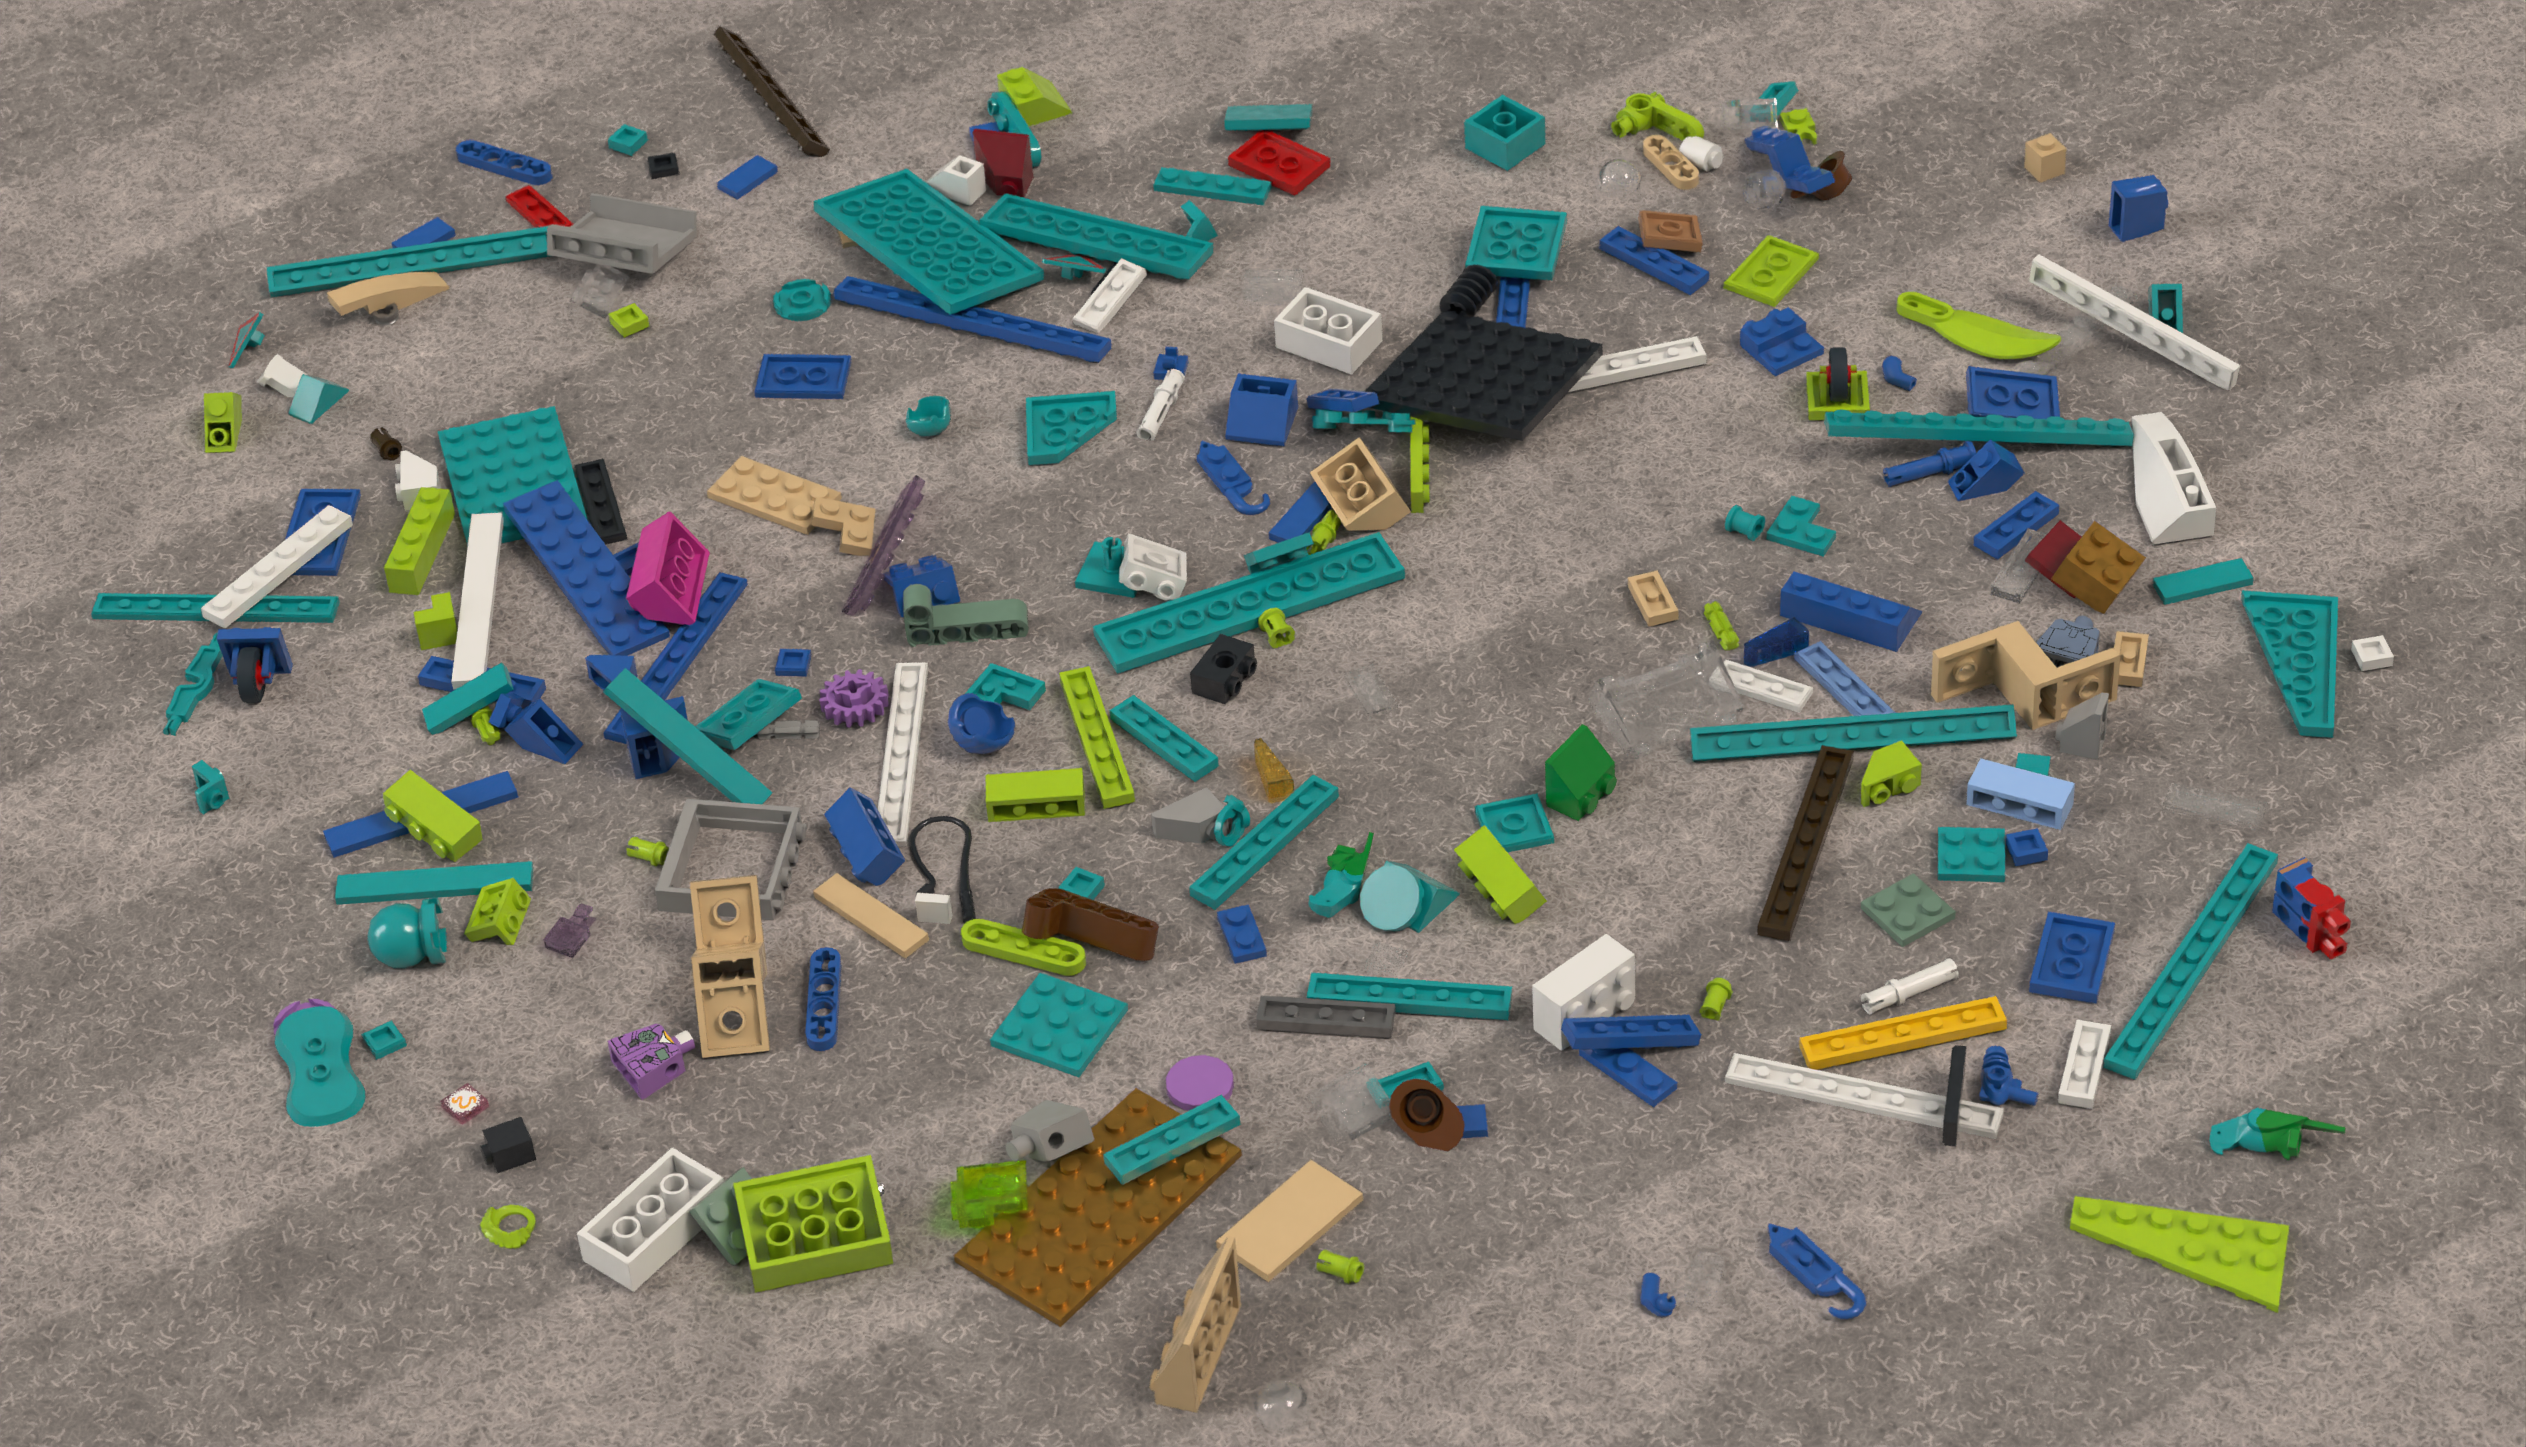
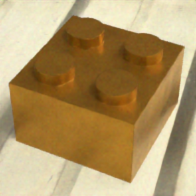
M2094 521L2066 556L2051 579L2095 611L2105 614L2135 575L2146 557Z

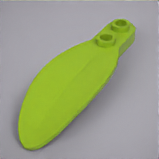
M1904 292L1897 298L1896 310L1899 315L1932 327L1952 343L1982 356L1996 359L2027 358L2051 350L2062 340L2059 335L2022 328L1970 311L1953 310L1949 304L1918 292Z

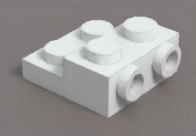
M1128 533L1124 542V558L1119 568V582L1132 590H1144L1153 593L1154 596L1162 600L1180 598L1187 582L1186 552Z

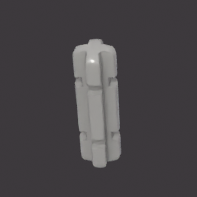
M801 720L775 721V724L769 723L760 730L757 736L760 740L771 739V737H775V739H801V736H805V739H816L820 734V726L817 720H805V723H801Z

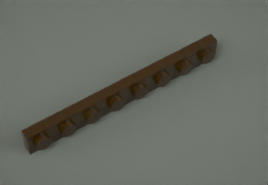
M719 25L713 34L720 42L719 47L731 56L730 61L742 70V77L753 84V91L764 98V105L775 112V119L786 126L788 129L786 133L799 143L798 148L808 156L813 154L819 157L826 156L830 151L828 146L742 37Z
M1821 746L1760 917L1757 935L1786 941L1791 940L1850 772L1854 751Z

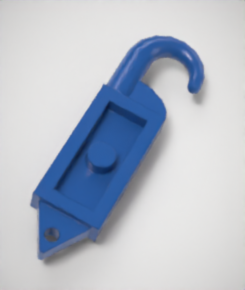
M1201 441L1197 462L1234 508L1246 515H1256L1267 510L1270 505V498L1266 493L1262 496L1263 502L1258 505H1249L1244 501L1243 497L1252 491L1251 478L1224 445L1218 447Z
M1768 1224L1770 1238L1769 1253L1815 1296L1817 1294L1820 1296H1831L1842 1291L1853 1301V1306L1847 1310L1829 1307L1828 1312L1840 1319H1852L1864 1311L1866 1297L1863 1291L1843 1273V1269L1799 1228L1796 1227L1791 1230L1774 1224Z

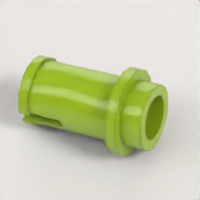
M635 836L629 840L628 845L638 847L639 849H626L629 857L649 861L655 867L658 864L664 865L669 851V847L662 841L653 843Z
M1714 978L1707 983V995L1699 1011L1700 1014L1702 1013L1701 1017L1717 1021L1720 1019L1725 1002L1731 998L1733 993L1731 984L1724 978Z
M1326 1249L1321 1251L1318 1259L1327 1262H1317L1316 1264L1317 1271L1343 1278L1347 1284L1351 1281L1358 1283L1364 1272V1263L1359 1262L1358 1257L1352 1256L1347 1258Z

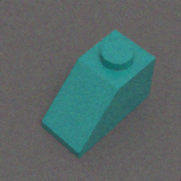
M2182 283L2151 284L2148 287L2149 315L2183 333Z

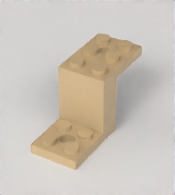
M2016 621L1934 650L1931 696L1939 703L1994 683L2010 704H2014V709L2031 730L2065 719L2069 709L2102 692L2109 694L2108 703L2117 700L2120 654L2114 648L2056 667L2020 622Z
M757 875L691 881L690 890L697 946L691 961L702 1058L770 1051L763 982L767 976V962ZM725 902L733 904L737 911L736 917L731 921L722 920L717 912L720 904ZM728 1011L738 1012L742 1017V1025L737 1029L727 1028L723 1023L724 1014Z

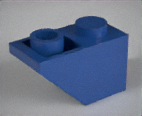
M1989 440L1948 480V483L1957 500L1962 501L2007 491L2025 473L2012 452Z

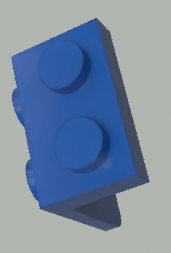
M936 555L922 557L918 559V564L907 566V563L892 565L889 567L888 572L883 573L884 580L892 586L900 617H904L903 591L913 584H922L930 589L933 606L961 602L952 565L942 558L937 559Z

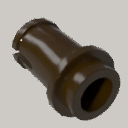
M380 427V431L378 428L372 431L370 440L379 449V455L385 460L393 461L398 459L400 451H402V445L398 439L392 438L383 427Z

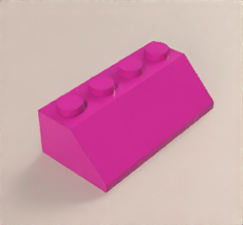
M671 511L642 528L626 599L635 611H639L648 620L692 625L696 621L710 552Z

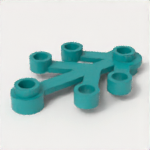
M1318 409L1316 410V415L1312 416V428L1334 429L1336 428V423L1388 424V432H1412V425L1416 424V420L1410 419L1409 413L1383 411V418L1375 417V410H1359L1357 412H1350L1349 417H1343L1342 412Z

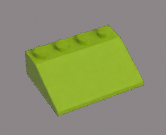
M871 1155L733 1183L755 1293L894 1264L891 1241Z

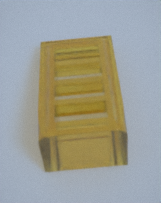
M1262 738L1255 739V763L1268 802L1284 801L1294 792V780Z

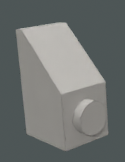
M2102 692L2069 709L2065 721H2059L2055 740L2060 741V752L2098 760L2106 738L2108 693Z
M1206 787L1151 813L1153 835L1160 839L1200 844L1210 839L1216 840L1214 834L1215 822L1224 806ZM1228 819L1223 824V834L1229 831Z

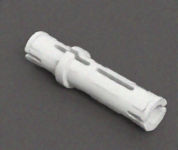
M1171 369L1170 372L1168 370L1162 385L1156 388L1154 400L1136 432L1139 439L1149 440L1150 438L1154 441L1170 406L1174 405L1177 401L1178 390L1185 380V376L1181 371Z
M1948 958L1943 962L1900 980H1888L1885 986L1862 994L1861 1001L1868 1000L1862 1006L1868 1014H1873L1895 1003L1897 1006L1904 1004L1909 997L1952 979H1957L1958 971L1951 973V970L1957 969V966L1952 959Z

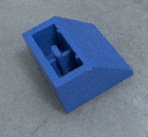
M1238 374L1230 395L1225 434L1226 440L1285 446L1298 410L1297 380Z
M683 696L664 700L687 719ZM620 710L628 754L635 779L668 772L680 757L626 711Z

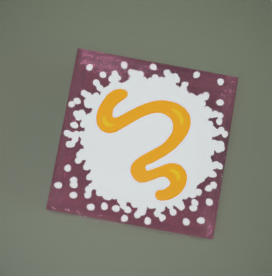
M468 1083L441 1100L442 1108L462 1125L489 1108L488 1100Z

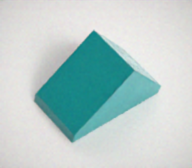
M302 374L288 414L312 424L347 394L349 389L326 379Z

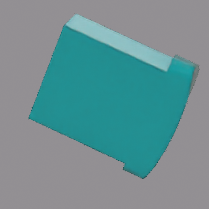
M1190 200L1181 206L1189 223L1192 224L1186 235L1187 237L1209 241L1218 236L1208 217Z

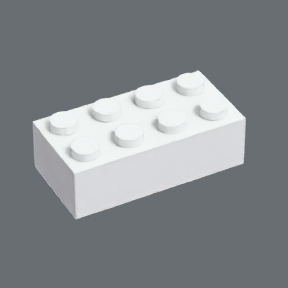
M672 1147L577 1232L582 1260L634 1292L702 1230L689 1213V1210L724 1182L723 1177Z

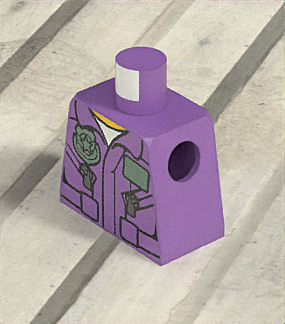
M653 1024L607 1041L612 1063L642 1100L684 1073L685 1066L682 1054L695 1048L693 1038L687 1030L670 1037L660 1024Z

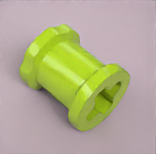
M1270 608L1264 611L1258 619L1259 628L1267 633L1269 636L1268 642L1274 649L1290 644L1295 639L1294 629L1286 624L1285 614L1279 608Z

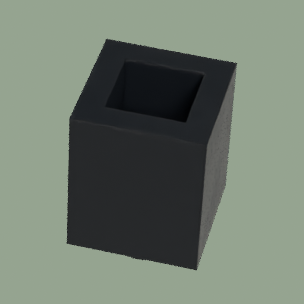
M522 1117L482 1130L485 1144L481 1145L480 1149L486 1165L493 1163L497 1174L536 1160L533 1142Z

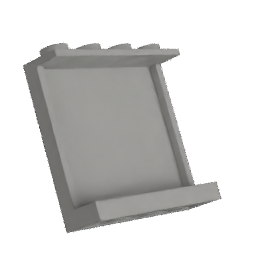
M591 193L590 212L571 227L551 224L547 228V255L654 274L694 240L697 235V211Z

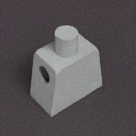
M1050 1100L1043 1101L1011 1123L1010 1128L1014 1139L1006 1143V1152L1013 1161L1028 1157L1048 1162L1095 1141L1086 1109Z

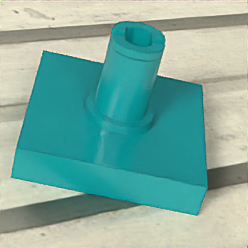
M1107 537L1102 542H1094L1075 580L1076 588L1135 598L1138 591L1129 589L1119 582V568L1124 558V546H1122L1121 539L1116 538L1115 544L1113 537Z

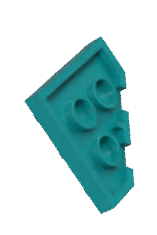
M1115 391L1027 397L1028 465L1061 462L1117 420Z

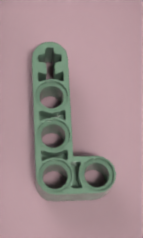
M913 584L903 591L906 637L908 644L912 647H916L918 644H928V646L942 645L952 641H959V643L976 642L978 639L990 638L991 640L1020 638L1028 634V608L1019 599L933 606L931 592L928 587L922 584Z

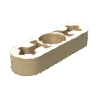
M1652 135L1643 141L1644 156L1675 187L1682 190H1690L1699 184L1698 169L1667 138L1660 135ZM1666 162H1676V163H1678V164H1675V165H1667V164H1664V163H1666Z

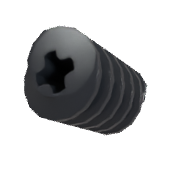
M1477 264L1466 267L1440 300V311H1453L1461 316L1475 317L1476 313L1498 286L1495 274L1490 269Z

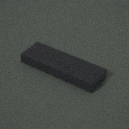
M1954 1045L1952 1047L1943 1121L1942 1143H1944V1146L1956 1147L1965 1077L1966 1046Z

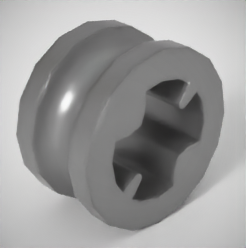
M395 303L381 310L378 309L379 311L372 312L376 323L379 325H391L399 318L398 307Z

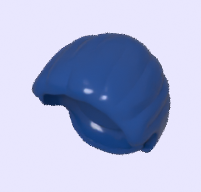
M967 693L957 697L949 709V731L958 745L969 753L982 755L998 751L1009 743L1015 733L1014 718H1008L1004 714L1002 705L996 702L984 701L976 694Z

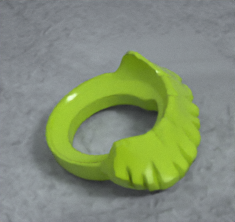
M506 1205L497 1210L493 1207L488 1208L487 1213L482 1218L480 1227L484 1236L490 1242H494L495 1245L509 1249H518L529 1240L535 1228L536 1220L533 1212L528 1208L520 1205ZM519 1214L528 1220L525 1228L522 1227L513 1232H505L499 1228L500 1222L509 1215Z

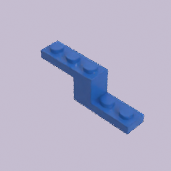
M1762 126L1751 132L1752 136L1744 139L1750 150L1768 154L1778 183L1782 187L1811 194L1835 182L1831 171L1810 165L1799 134Z

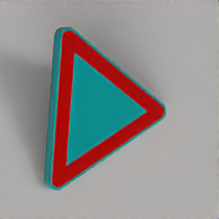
M1083 254L1062 255L1042 259L1044 264L1062 266L1061 277L1073 280V276L1080 278L1083 275V270L1105 273L1106 268Z
M258 312L239 326L229 368L235 367L246 345L251 347L261 345L265 335L257 331L256 328L263 317L262 313Z

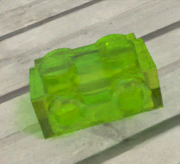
M1026 1160L957 1167V1180L950 1182L952 1196L950 1206L952 1221L959 1220L960 1228L970 1227L979 1229L988 1225H995V1213L1004 1212L1010 1214L1020 1210H1028Z

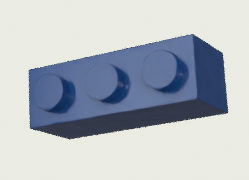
M849 787L825 812L824 815L830 824L829 831L838 839L842 846L840 851L850 861L853 867L851 871L859 881L863 883L868 881L876 886L884 884L906 861L873 800L868 796Z

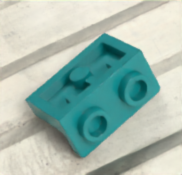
M1309 532L1245 554L1244 558L1249 573L1253 574L1308 556L1306 547L1314 543Z

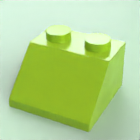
M1024 67L1010 69L1007 72L997 74L999 92L1006 91L1029 127L1072 114L1067 103L1048 79Z

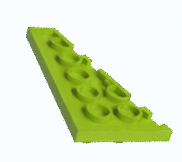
M2075 1196L2070 1222L2071 1230L2108 1245L2114 1244L2129 1250L2133 1255L2141 1258L2146 1257L2161 1263V1266L2210 1286H2218L2235 1293V1296L2247 1301L2250 1299L2278 1313L2289 1225Z

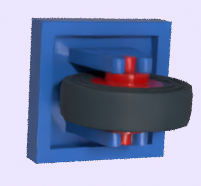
M281 628L218 629L217 642L229 675L233 678V684L238 685L242 702H261L266 684L272 683L274 674L291 673L293 663Z

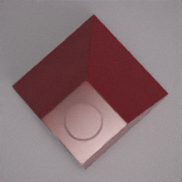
M974 129L973 139L976 161L984 165L985 183L996 195L1010 194L1025 198L1034 178L1029 135Z

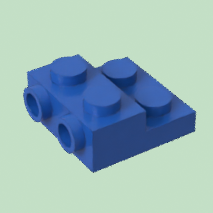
M1789 307L1781 311L1773 309L1767 314L1766 318L1757 322L1749 320L1740 329V346L1774 376H1778L1824 354V347L1806 332V322Z

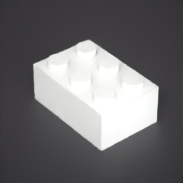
M1307 287L1274 320L1276 348L1351 375L1383 341L1381 313Z
M1605 934L1533 984L1534 1030L1563 1051L1570 1046L1561 1030L1564 1018L1611 1017L1620 1009L1625 1011L1630 1008L1635 1000V954L1608 934Z

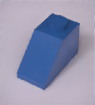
M541 698L522 709L504 729L522 749L562 764H566L583 745L578 737Z

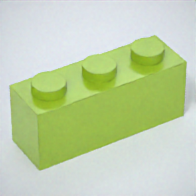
M1082 768L985 775L988 822L1085 816V788Z
M412 770L406 772L383 793L386 815L393 822H400L406 826L414 838L417 840L423 839L431 845L433 851L441 858L447 857L456 862L483 840L480 821Z
M1485 825L1454 849L1462 859L1457 865L1469 880L1476 876L1478 881L1474 886L1485 899H1488L1490 896L1494 898L1495 901L1490 905L1502 920L1508 916L1514 924L1524 921L1547 902L1537 887Z

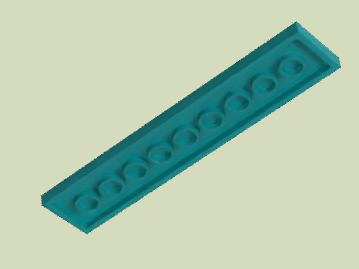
M1380 532L1095 625L1093 626V633L1118 674L1212 643L1220 634L1233 636L1259 627L1258 619L1260 615L1270 608L1281 609L1285 614V618L1404 579L1405 569Z

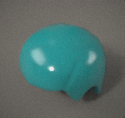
M943 396L923 397L919 399L916 410L912 411L911 408L907 410V428L922 437L935 436L947 429L951 421L950 402Z

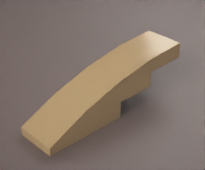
M408 272L355 282L327 292L330 304L341 316L362 307L369 314H372L373 311H379L378 309L386 308V306L395 303L398 310L448 290L449 286L437 272Z

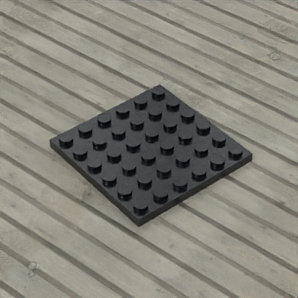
M1453 311L1441 312L1365 390V392L1377 393L1379 404L1368 408L1390 413H1409L1410 417L1523 441L1603 355V346L1588 339H1575L1563 336L1560 333L1541 332L1534 328L1512 326L1506 322L1498 323L1484 320L1481 317H1465Z

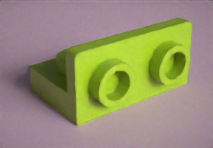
M514 878L482 887L464 934L471 942L498 935L506 945H514L531 898Z

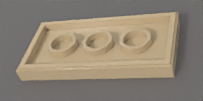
M1310 1160L1216 1241L1217 1248L1221 1247L1228 1236L1235 1237L1237 1261L1269 1282L1362 1202L1363 1193L1313 1160Z

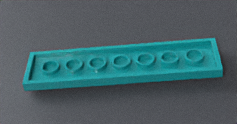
M1004 194L979 219L980 226L987 227L996 235H1005L1017 238L1023 242L1030 241L1042 244L1047 248L1055 247L1067 250L1072 254H1084L1095 257L1098 260H1109L1118 263L1120 259L1143 267L1151 273H1163L1174 276L1177 279L1189 280L1213 254L1212 242L1010 194Z

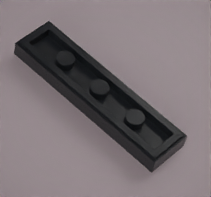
M604 459L574 465L593 529L605 545L627 540V534Z

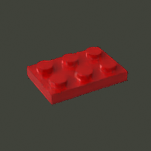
M1260 130L1228 156V166L1259 180L1271 181L1272 186L1294 196L1331 167L1329 157L1269 130Z

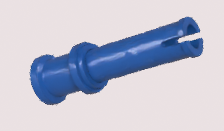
M1965 441L1962 446L1951 449L1943 447L1935 455L1889 468L1886 467L1883 469V474L1888 476L1883 477L1887 485L1892 487L1893 485L1940 472L1949 475L1953 473V470L1962 468L1976 454V450L1971 441Z

